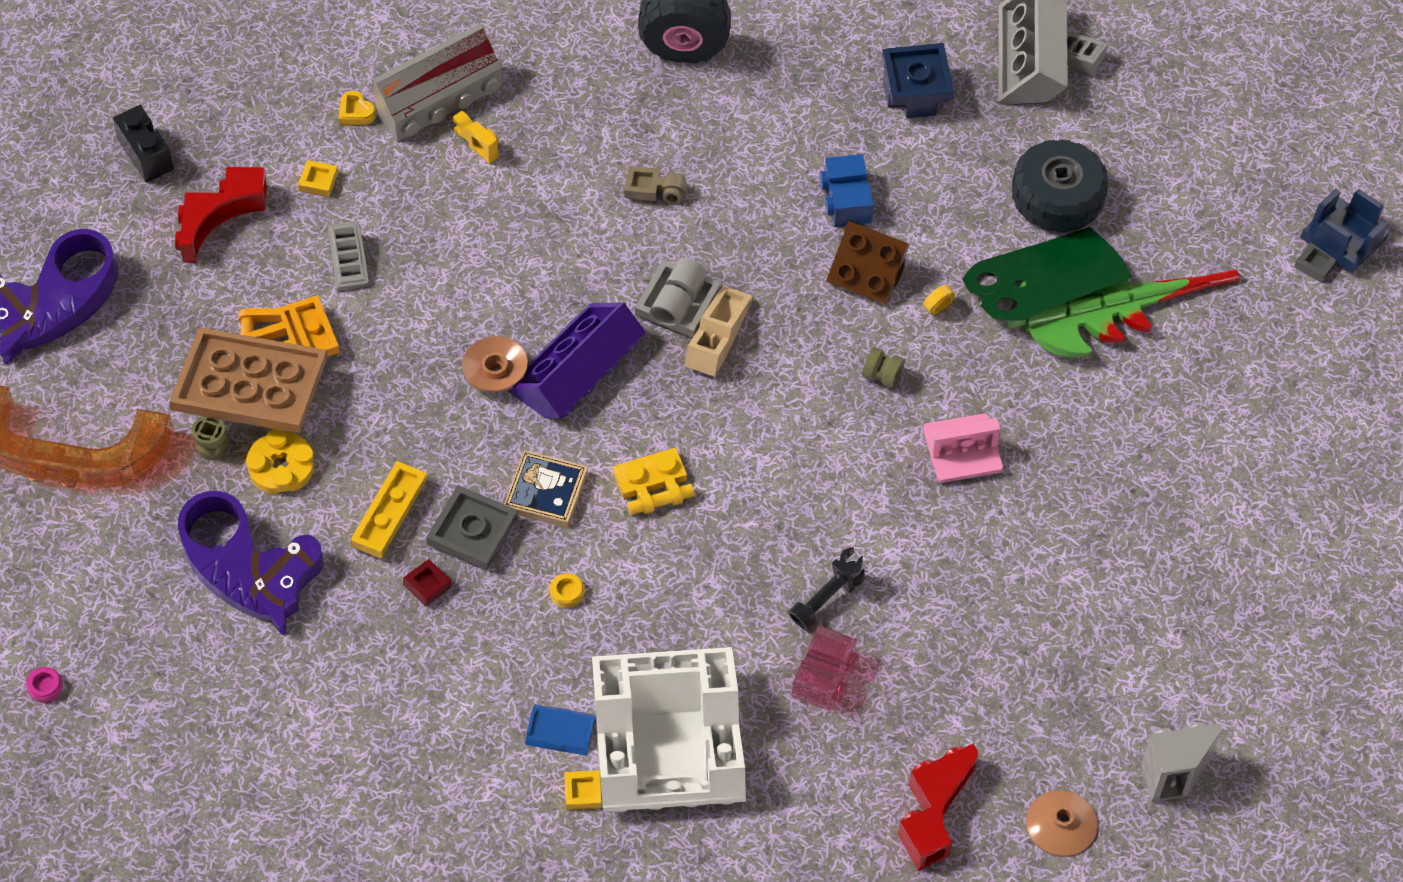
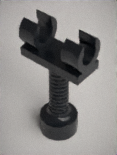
M853 547L843 550L840 560L835 559L832 562L834 576L810 601L805 604L797 602L788 611L790 618L804 631H808L817 622L815 613L840 588L843 587L847 592L851 593L854 590V586L863 583L865 579L864 569L857 577H852V573L862 569L863 555L857 562H846V559L855 553Z

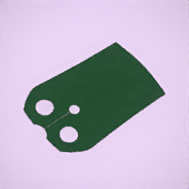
M1088 227L1042 243L979 261L967 271L962 280L970 293L981 297L982 304L980 306L992 318L1023 320L1084 295L1131 279L1133 276L1116 250L1096 231ZM982 273H992L997 276V281L992 285L984 286L977 282V277ZM1017 280H1024L1027 284L1024 287H1017L1014 283ZM1002 298H1012L1017 301V307L1010 311L1000 310L996 304Z

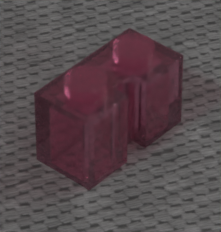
M818 625L808 647L807 655L802 660L794 678L791 697L831 712L835 701L841 703L848 686V683L844 682L847 673L854 674L860 659V654L856 653L857 639Z

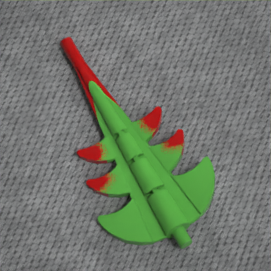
M1234 269L1205 276L1130 284L1125 280L1023 320H1007L1010 329L1024 326L1025 331H1030L1032 337L1043 349L1055 355L1087 357L1091 356L1092 349L1081 338L1078 331L1079 327L1084 326L1090 334L1100 340L1123 343L1125 336L1117 329L1112 317L1119 316L1127 326L1149 333L1151 332L1152 324L1146 319L1141 308L1205 288L1238 282L1240 275L1238 270ZM1023 280L1020 287H1024L1027 284L1026 281Z

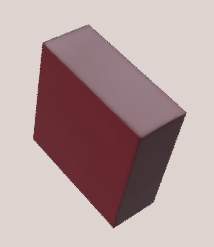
M430 559L403 577V586L425 607L451 588L452 580Z

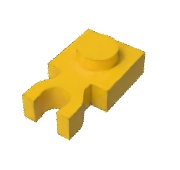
M460 111L453 117V121L457 124L454 127V132L461 138L466 139L469 147L489 164L499 158V140L491 129H485L477 121L473 123L464 111Z

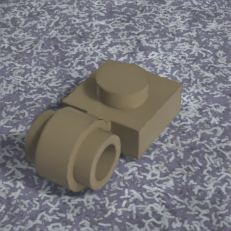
M629 166L624 197L627 199L656 201L657 193H661L666 203L678 204L685 198L687 182L684 176L679 173H669L666 177L660 178V169Z

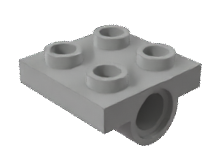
M681 258L676 264L663 259L635 306V315L693 338L699 329L701 317L721 289V282L707 277L704 267L692 259Z

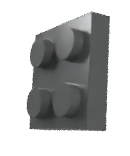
M457 485L427 535V545L488 570L518 518V510Z

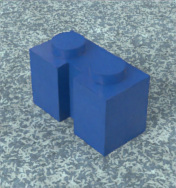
M863 154L825 158L824 171L819 172L821 190H827L828 197H825V211L827 216L832 215L834 227L847 226L848 221L856 224L872 223L874 204L870 185L867 183V171Z

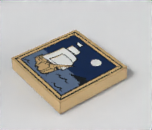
M524 450L504 505L518 510L519 516L568 528L588 474V466Z

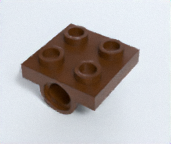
M848 221L826 282L888 304L892 291L896 288L902 276L906 262L905 256L910 243Z

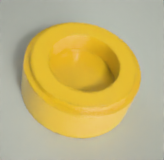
M944 284L925 299L923 306L931 315L938 314L953 302L955 292L948 284Z
M570 573L556 576L550 584L551 600L561 608L577 606L584 597L582 580Z

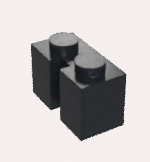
M141 104L112 117L117 139L145 183L174 170L170 149L159 131L154 132L152 121Z

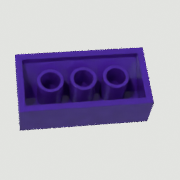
M625 302L590 303L528 364L524 378L507 391L544 418H564L574 410V404L581 397L590 394L595 389V383L602 376L609 374L617 367L616 362L624 354L630 353L638 346L637 341L646 332Z

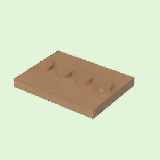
M199 327L170 398V410L300 434L328 359L327 350Z

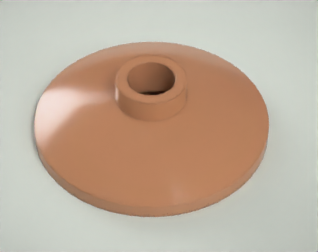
M501 336L486 337L475 342L467 349L462 360V371L468 383L478 390L491 393L506 391L516 386L524 378L528 368L527 355L522 346L510 338ZM494 368L500 369L498 371H491Z
M1055 790L1044 793L1034 800L1027 812L1026 827L1030 838L1041 850L1054 856L1068 857L1083 852L1092 844L1097 833V817L1093 808L1084 798L1073 792ZM1060 814L1067 815L1069 821L1061 822L1057 816Z

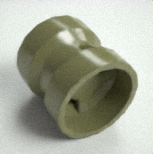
M873 347L865 362L862 377L871 381L875 379L880 380L884 386L894 389L902 374L905 359L897 355L890 357L885 354L884 350Z
M205 416L195 421L192 427V434L197 453L202 458L208 460H215L224 456L229 448L224 422L221 419Z

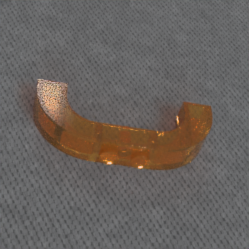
M0 385V468L16 475L25 476L34 482L54 481L68 488H74L76 485L89 488H111L130 483L147 474L160 462L168 450L174 433L170 414L137 409L129 433L120 442L106 448L92 449L19 436L7 428L14 401L9 387Z

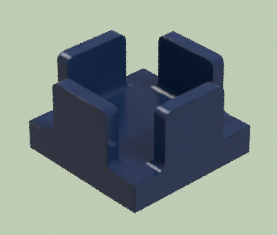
M944 43L882 49L884 65L883 87L888 107L906 104V118L934 116L937 113L939 101L945 102L954 99V87Z
M1334 189L1318 205L1313 220L1303 229L1300 238L1308 244L1311 242L1336 259V263L1353 273L1388 238L1390 231L1386 229L1388 223L1383 220L1378 223L1384 208L1383 204L1360 189L1354 193L1349 204L1339 197L1341 192Z

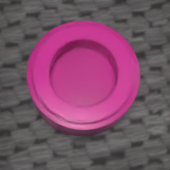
M40 667L29 674L26 680V688L29 696L34 701L47 703L55 700L61 694L63 683L55 669Z

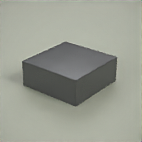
M1310 242L1296 260L1294 267L1322 283L1337 264V260Z

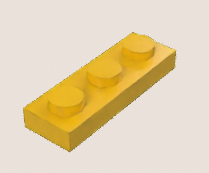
M396 461L350 539L351 547L382 559L427 481V473Z

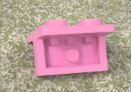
M979 414L924 424V435L939 483L1002 472L1003 464L997 448L1000 434L997 418L989 419L987 414Z

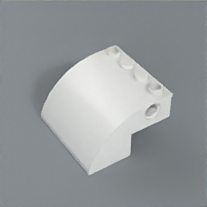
M732 647L592 657L603 812H625L635 809L659 810L664 807H696L706 804L730 805L735 802H746L745 763L739 728L738 685Z

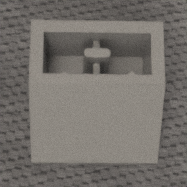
M1197 723L1187 729L1175 731L1172 728H1164L1150 735L1141 766L1151 802L1183 798L1188 795L1212 758L1222 730L1220 723L1212 725Z

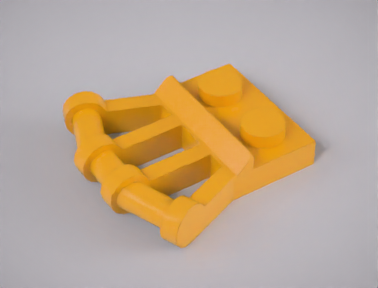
M318 295L279 308H246L239 311L240 335L268 340L287 335L289 340L283 341L285 343L327 350V357L340 353L339 345ZM257 322H280L254 331V325Z

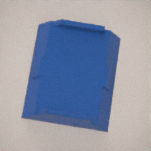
M534 704L525 745L587 756L596 715Z

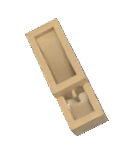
M725 286L721 287L701 317L699 329L688 344L684 367L716 376L746 316L753 295Z

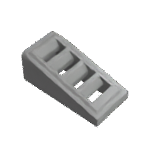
M1067 31V44L1070 45L1067 49V66L1091 77L1105 59L1108 44ZM1076 48L1080 50L1078 53L1074 52Z
M351 221L329 225L327 229L337 291L369 287L359 222ZM357 247V249L338 252V250ZM352 260H359L358 262H351V263H345V264H340V263H339V262H346V261H352ZM361 271V274L344 277L341 275V273Z

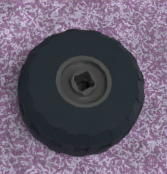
M1064 139L1043 141L1030 147L1019 158L1012 180V199L1018 212L1031 224L1048 231L1068 232L1081 229L1093 222L1098 217L1100 211H1102L1108 190L1107 170L1100 157L1086 146Z

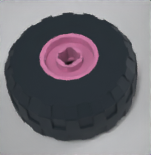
M726 0L641 1L638 17L639 37L649 51L660 56L661 59L682 63H698L711 59L725 47L731 28V9Z

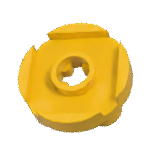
M272 429L267 435L258 439L251 446L246 457V466L252 483L261 491L268 494H279V492L289 490L294 492L305 486L314 472V456L310 445L301 436ZM286 458L288 465L286 467L280 465L278 468H274V460Z

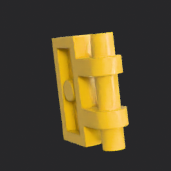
M676 447L613 466V474L623 499L637 496V500L627 502L630 515L641 512L646 515L654 512V508L670 503L672 506L683 503L684 499L695 496L691 483L680 487L677 484L687 481V473ZM664 487L666 489V491L660 492L651 496L648 493L650 491H654Z

